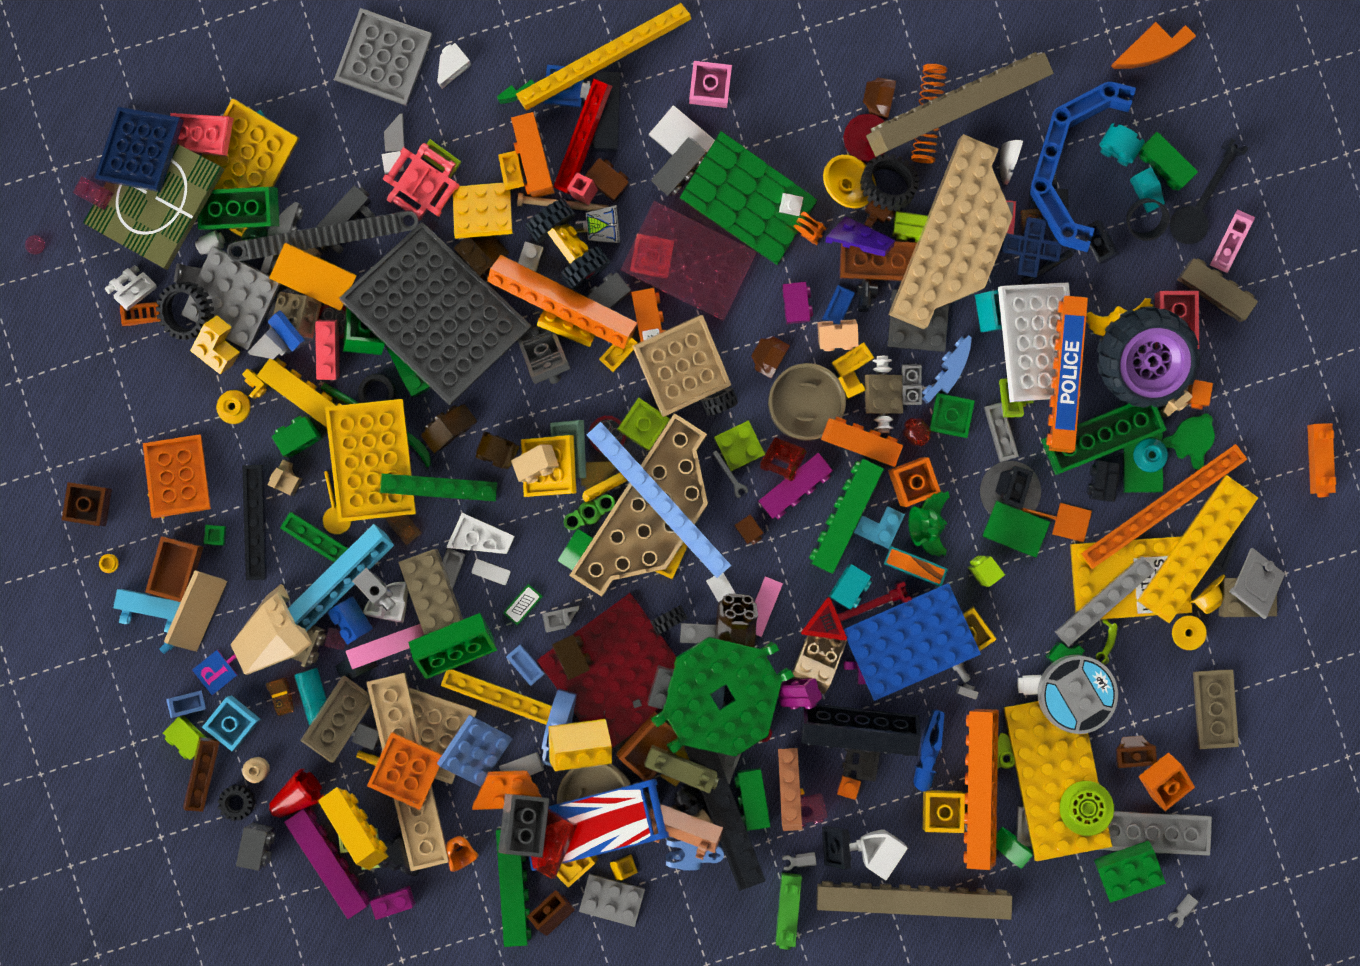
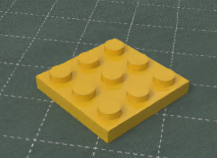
M504 182L459 186L457 190H454L455 239L513 234L511 189L506 190Z
M574 435L521 439L522 454L539 445H552L559 467L553 469V473L538 477V481L531 484L523 482L524 497L576 493Z

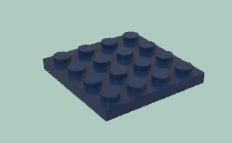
M118 107L95 179L161 192L184 120L180 117Z

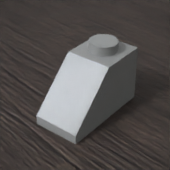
M271 327L248 353L253 356L274 359L278 354L282 356L289 348Z

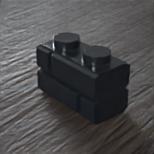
M1096 220L1087 225V227L1095 228L1091 240L1088 237H1085L1086 241H1091L1089 247L1098 263L1103 264L1119 255L1102 221Z
M1094 461V464H1091L1089 475L1092 476V481L1087 486L1089 499L1115 502L1120 464L1105 461Z

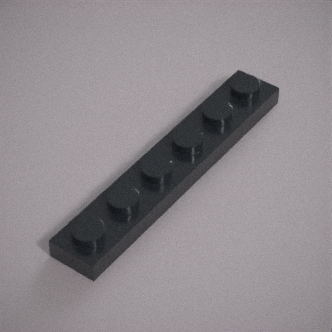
M242 465L246 580H267L263 465Z

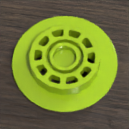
M1080 781L1068 787L1062 795L1060 815L1064 824L1074 833L1083 836L1096 835L1104 831L1112 821L1114 814L1113 800L1109 792L1100 784L1092 781Z

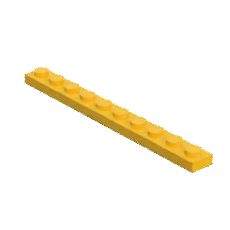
M680 3L516 94L517 98L527 111L691 20L690 13Z

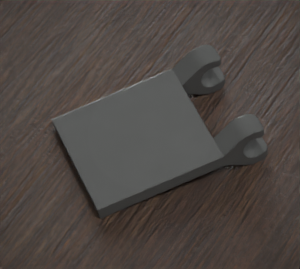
M713 452V456L734 485L735 496L737 498L741 497L738 493L739 489H743L745 494H747V487L737 482L718 452Z

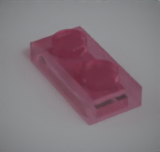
M82 176L73 191L75 195L105 210L114 194Z

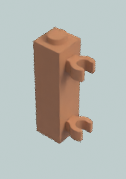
M660 804L666 832H669V836L697 846L696 858L701 860L704 859L706 851L715 853L722 836L723 827ZM651 809L649 814L655 835L658 834L654 811Z

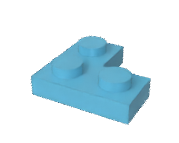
M887 506L879 523L861 516L854 533L889 549L905 514Z

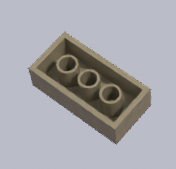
M433 549L398 562L424 635L463 620L438 549Z

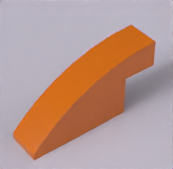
M1155 22L1111 67L1113 69H1131L1157 63L1184 48L1196 35L1185 25L1171 38Z

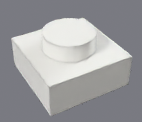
M783 193L779 212L799 216L803 197Z

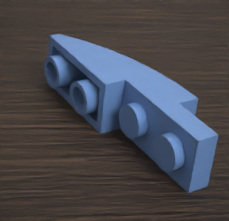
M969 335L965 339L961 337L955 343L957 348L953 352L948 351L942 358L944 362L941 366L946 372L942 370L935 377L937 382L933 386L929 384L922 392L924 394L922 400L926 404L939 391L946 395L957 382L969 356L972 339Z
M560 688L556 693L541 748L544 749L542 764L552 767L549 760L548 726L572 723L577 697L576 693Z

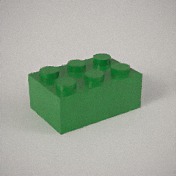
M1149 840L1094 859L1110 903L1166 884Z

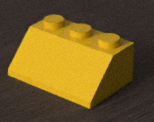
M605 719L548 726L549 760L555 771L612 764V745Z

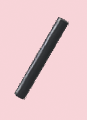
M1069 249L1060 255L1059 262L1050 261L1038 268L1037 278L1074 256L1073 252ZM1026 276L1021 281L1024 285H1027L1037 278Z

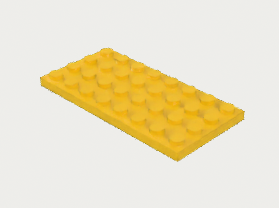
M1038 701L1004 707L1035 861L1112 847L1108 827L1099 834L1083 836L1071 831L1064 824L1060 815V801L1068 787L1080 781H1092L1099 784L1088 733L1074 734L1056 727L1044 716Z

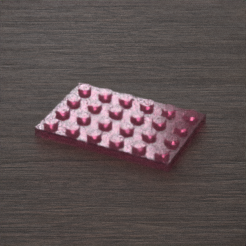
M653 201L620 271L724 321L757 252Z

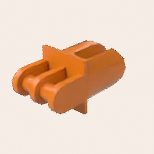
M802 212L800 215L806 220L798 218L796 222L799 225L795 224L794 228L802 233L801 236L811 243L818 245V239L822 238L821 234L827 228L823 226V223L817 222L806 212Z

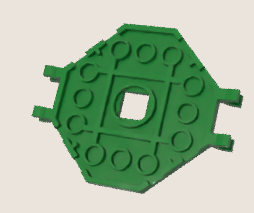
M708 637L676 657L663 711L651 717L652 722L657 727L664 724L666 720L672 726L677 738L666 745L673 754L685 745L736 757L768 736L781 682L794 677L792 671L788 670L787 667L776 674L766 657L779 650L776 643L771 641L759 649ZM727 685L734 700L723 708L718 709L710 694Z

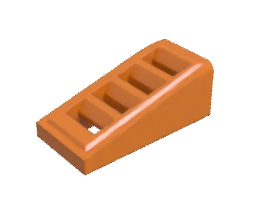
M151 302L134 305L128 310L131 313V319L127 320V310L120 305L122 326L161 321V319H157V315L160 312L156 311V307L159 304ZM154 307L155 317L150 315V308ZM146 308L147 318H143L142 309ZM134 310H138L139 319H135Z

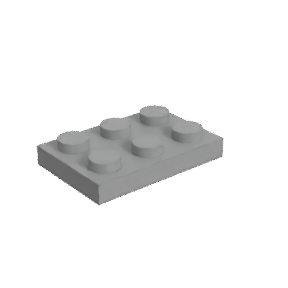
M589 873L579 912L635 927L645 888Z

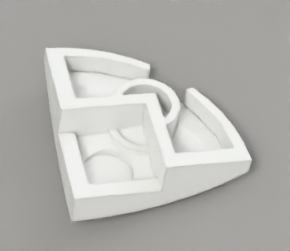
M1021 140L1008 141L1002 144L1000 151V174L1005 185L1009 183L1013 174L1011 170H1014L1023 143Z
M406 582L388 584L386 586L393 593V596L390 598L396 605L390 611H386L383 606L378 607L369 600L363 613L366 616L403 623L408 597Z

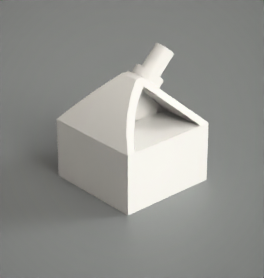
M885 829L867 833L861 836L860 840L849 844L850 851H862L865 866L884 880L888 879L908 849L904 842Z

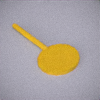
M325 471L324 474L332 507L325 512L323 525L332 534H342L350 528L351 521L338 522L337 506L335 505L328 471Z

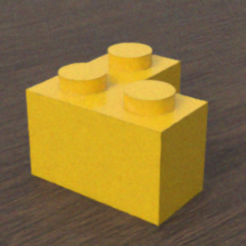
M215 316L203 325L190 351L219 374H222L233 366L240 352L225 341L232 327L220 317Z

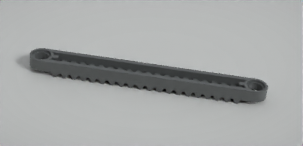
M402 211L240 240L228 246L227 254L233 261H243L280 254L284 243H288L301 250L390 235L415 229L418 224V216L413 211ZM407 215H411L414 218V224L411 226H407L403 222V218ZM234 246L242 248L243 253L241 256L236 257L233 255L232 248Z

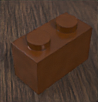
M599 158L585 174V177L592 179L597 188L615 203L629 187V182L627 181L629 178L623 172L619 171L617 173L612 169L614 166L605 159L603 161Z
M555 890L527 917L538 931L548 936L575 911V908L564 895Z

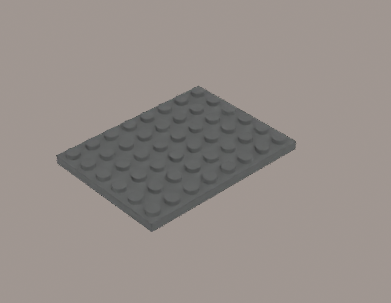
M423 222L339 297L340 301L449 405L453 404L532 327Z

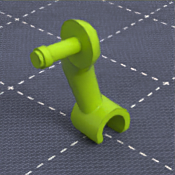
M1104 619L1103 623L1109 627L1108 638L1103 651L1096 654V659L1098 660L1105 656L1101 663L1106 665L1109 662L1108 655L1115 644L1118 626L1116 623L1111 624L1107 619Z

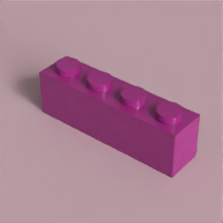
M817 453L758 500V502L771 519L774 517L779 519L787 513L784 509L789 505L794 507L802 501L799 497L804 493L809 495L817 489L814 485L819 481L824 483L832 477L829 473L833 470L822 456Z

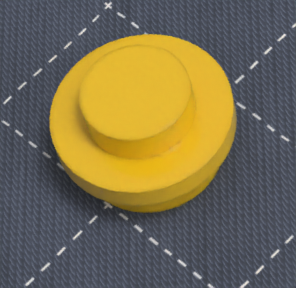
M105 554L99 560V567L105 573H112L119 566V561L113 554Z

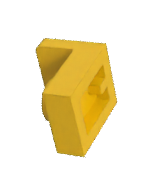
M246 369L242 373L246 377L244 381L252 388L256 386L249 396L253 399L261 398L266 393L267 389L265 388L268 384L258 378L257 374L251 369Z

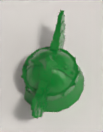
M942 491L937 494L934 493L930 498L926 499L922 508L913 506L909 513L908 524L912 542L916 546L922 545L926 553L929 552L932 556L940 557L941 554L946 555L947 549L943 547L940 541V535L947 522L940 514L944 503L950 498L948 491L945 493Z

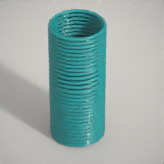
M318 668L294 675L303 702L302 705L306 709L305 714L307 715L309 726L327 699Z

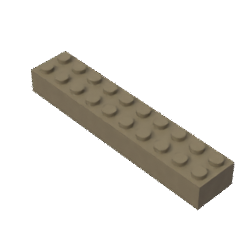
M1037 52L1032 53L1006 67H1002L871 128L872 133L866 135L876 157L1054 73L1045 52L1037 55Z

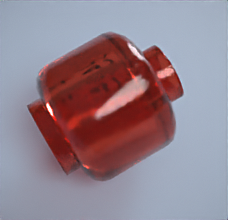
M910 418L904 423L903 435L911 445L922 446L930 440L931 429L922 418Z

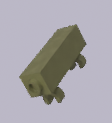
M654 745L651 746L644 762L645 767L707 793H710L711 789H715L719 781L717 771Z

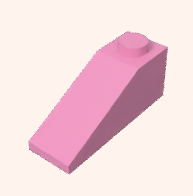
M1237 209L1210 266L1228 273L1255 217Z

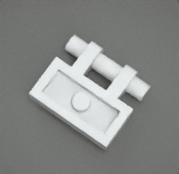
M135 265L130 269H125L120 277L112 279L109 282L110 284L105 287L106 292L109 294L114 290L118 291L114 294V299L127 311L157 288L156 284L144 272L138 276L135 275L139 272L138 267ZM127 280L131 281L125 286L122 285Z

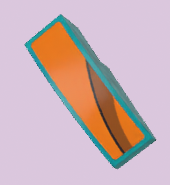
M892 546L884 562L886 566L940 587L948 571L945 567Z

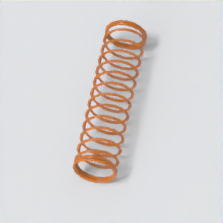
M925 64L923 66L922 72L926 76H923L921 79L924 82L920 86L923 91L919 93L923 97L919 99L921 105L923 103L920 101L923 99L933 100L937 98L925 97L921 94L922 92L944 93L942 90H927L922 87L923 85L945 86L944 83L926 82L923 78L946 79L943 75H928L924 71L942 74L947 72V67L939 64ZM924 134V135H921V136L930 137V138H938V137H939L938 135H935V134ZM915 138L917 142L913 144V147L916 149L912 151L911 160L919 163H934L936 158L928 155L914 154L913 152L935 153L936 150L920 149L914 145L918 143L937 145V143L919 141Z

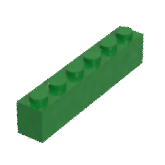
M500 827L496 829L504 947L526 946L529 940L532 939L531 928H528L527 923L530 908H526V901H529V890L525 889V881H528V874L523 866V862H526V856L498 852Z

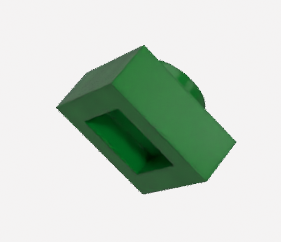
M205 525L204 544L225 546L226 526Z

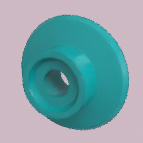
M1146 438L1136 445L1133 457L1136 465L1141 470L1156 472L1166 464L1168 452L1160 440ZM1150 451L1154 453V458L1149 457Z

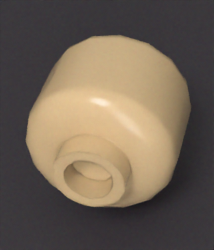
M253 757L247 760L243 765V776L251 783H259L269 775L270 767L268 762L261 757Z

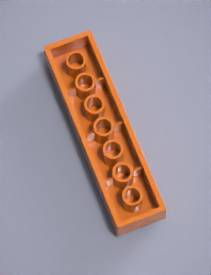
M974 709L969 711V715L966 716V726H969V734H966V746H969V754H966L965 764L968 765V773L965 774V785H968V793H965V804H968V812H965L964 823L967 824V832L964 833V843L967 844V851H964V863H967V869L991 870L996 865L999 710Z

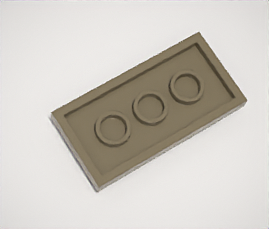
M1233 669L1194 671L1193 681L1198 749L1239 747Z
M342 676L300 741L329 762H334L371 705L369 693L346 676Z

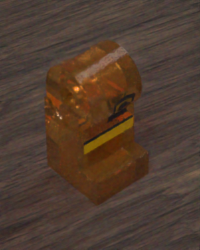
M287 678L266 683L277 715L282 716L294 712L293 698Z

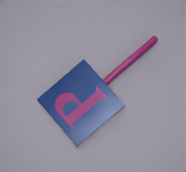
M216 650L192 669V671L210 694L213 695L237 676L236 672L229 665L237 657L234 654L226 661L221 653Z

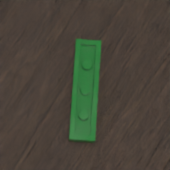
M293 512L288 514L280 529L332 562H335L349 549Z

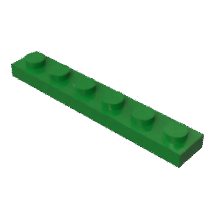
M381 473L379 493L496 501L497 482Z

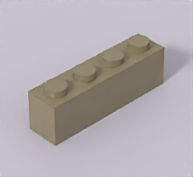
M1198 258L1190 260L1177 280L1191 290L1199 291L1200 296L1238 322L1245 321L1258 302L1254 299L1255 296L1248 291L1243 292L1234 281L1224 279L1219 271L1208 268L1203 260Z

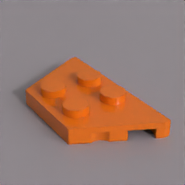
M528 771L488 772L473 802L472 810L503 809L505 794L542 796L537 785L532 782Z

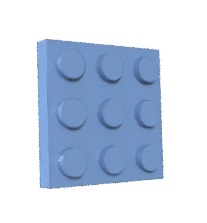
M469 715L437 764L481 787L487 773L491 772L512 741V738L504 732Z

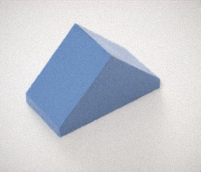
M202 690L166 699L171 718L206 709Z

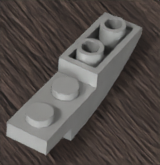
M294 202L279 215L280 227H270L266 236L296 231L298 229L296 227L297 221L301 220L303 216L302 205ZM279 254L265 257L261 271L271 275Z

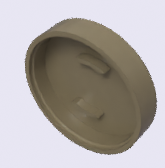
M812 363L794 365L783 371L774 381L768 397L769 413L776 427L785 435L801 441L822 438L828 419L835 420L836 416L842 418L846 407L845 392L839 379L827 368Z
M612 764L571 769L560 783L557 793V804L626 787L631 784L626 775Z

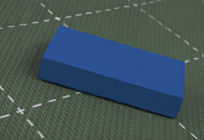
M837 285L822 320L825 322L833 321V325L840 324V320H843L855 292Z
M281 310L276 312L268 321L292 352L305 341Z

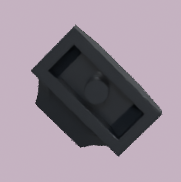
M1014 466L1010 470L1001 472L995 492L1001 496L1003 503L1023 508L1034 471Z

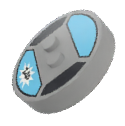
M1068 655L1054 661L1044 671L1038 685V702L1044 716L1053 725L1069 733L1085 734L1099 729L1108 722L1117 706L1118 688L1114 676L1104 664L1088 656Z

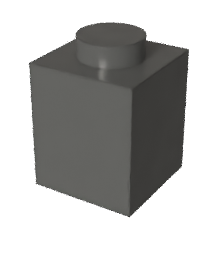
M363 722L359 723L351 734L353 736L352 742L371 750L376 749L380 740L378 729Z

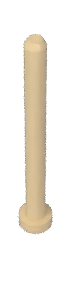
M518 193L517 206H523V204L548 206L556 201V199L524 196V193ZM566 201L571 209L593 211L609 207L608 205L590 203L587 205L582 202Z

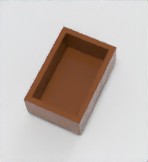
M161 536L145 593L181 602L194 571H197L203 546Z
M656 711L616 753L618 758L643 781L651 780L658 773L645 767L644 762L651 746L654 745L672 753L666 744L677 738L668 721H665L659 727L654 725L651 717L659 714Z

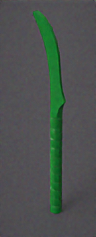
M325 382L321 386L323 391L348 405L359 403ZM407 432L408 443L418 452L426 467H429L431 459L425 445Z

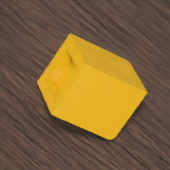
M855 372L844 378L842 376L838 378L844 389L846 400L865 391Z

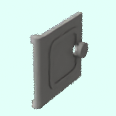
M1250 548L1235 586L1230 589V593L1263 619H1266L1285 573L1277 568L1273 561L1267 560L1254 548Z

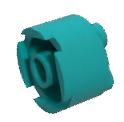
M1112 123L1099 143V146L1102 148L1100 152L1106 157L1113 156L1118 159V163L1128 166L1129 163L1134 162L1145 141L1143 138L1139 141L1136 138L1138 134L1120 124L1114 127L1115 123Z

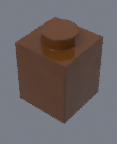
M751 514L734 525L747 544L751 542L754 545L762 539L760 535L763 532Z

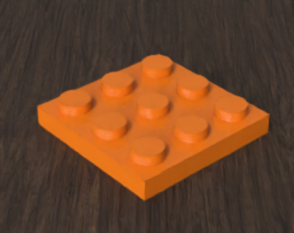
M391 732L367 786L421 810L439 771L440 766L437 762L442 754Z

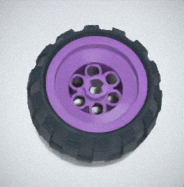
M1140 307L1136 311L1128 310L1120 314L1118 320L1115 322L1111 321L1106 327V333L1103 339L1099 340L1097 352H1099L1097 359L1098 371L1106 387L1121 401L1142 408L1149 407V405L1160 407L1167 405L1168 401L1172 399H1179L1185 394V389L1189 385H1193L1197 377L1196 369L1200 366L1201 354L1197 349L1199 343L1194 331L1178 315L1166 309ZM1157 342L1158 347L1153 349V344ZM1144 345V350L1139 352V347ZM1151 356L1154 357L1152 362H1148ZM1139 358V363L1134 365L1133 361Z

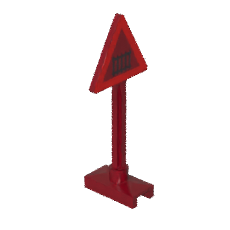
M903 581L895 583L896 589L888 591V594L839 614L836 613L832 600L828 597L801 631V634L847 640L841 621L890 601L895 602L901 599L902 602L906 603L912 599L907 595L904 587L906 584Z

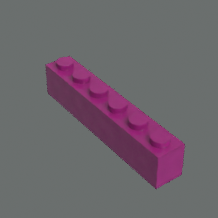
M307 807L284 823L346 918L349 919L370 904L368 901L370 897L365 890H361L359 887V880L355 874H351L347 869L349 867L348 863L343 857L340 858L338 855V848L333 841L330 842L326 835L328 833L326 829L317 823V816L312 809L309 810Z

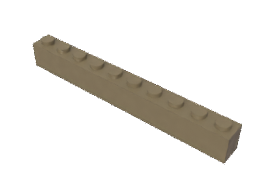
M822 881V884H817L816 908L817 910L1011 920L1012 895L1003 889L988 892V889L977 888L976 891H968L969 889L964 887H958L957 890H949V887L939 886L938 889H930V886L920 885L918 888H911L910 885L904 884L899 885L898 888L891 887V884H880V887L872 886L871 883H860V886L853 885L852 882H841V885L833 884V881Z

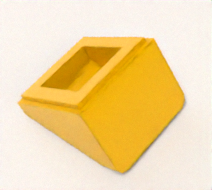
M632 855L610 862L617 881L624 880L638 873Z

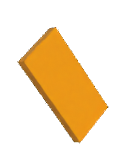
M284 243L269 278L341 311L344 304L340 301L339 297L353 285L357 275L288 243Z

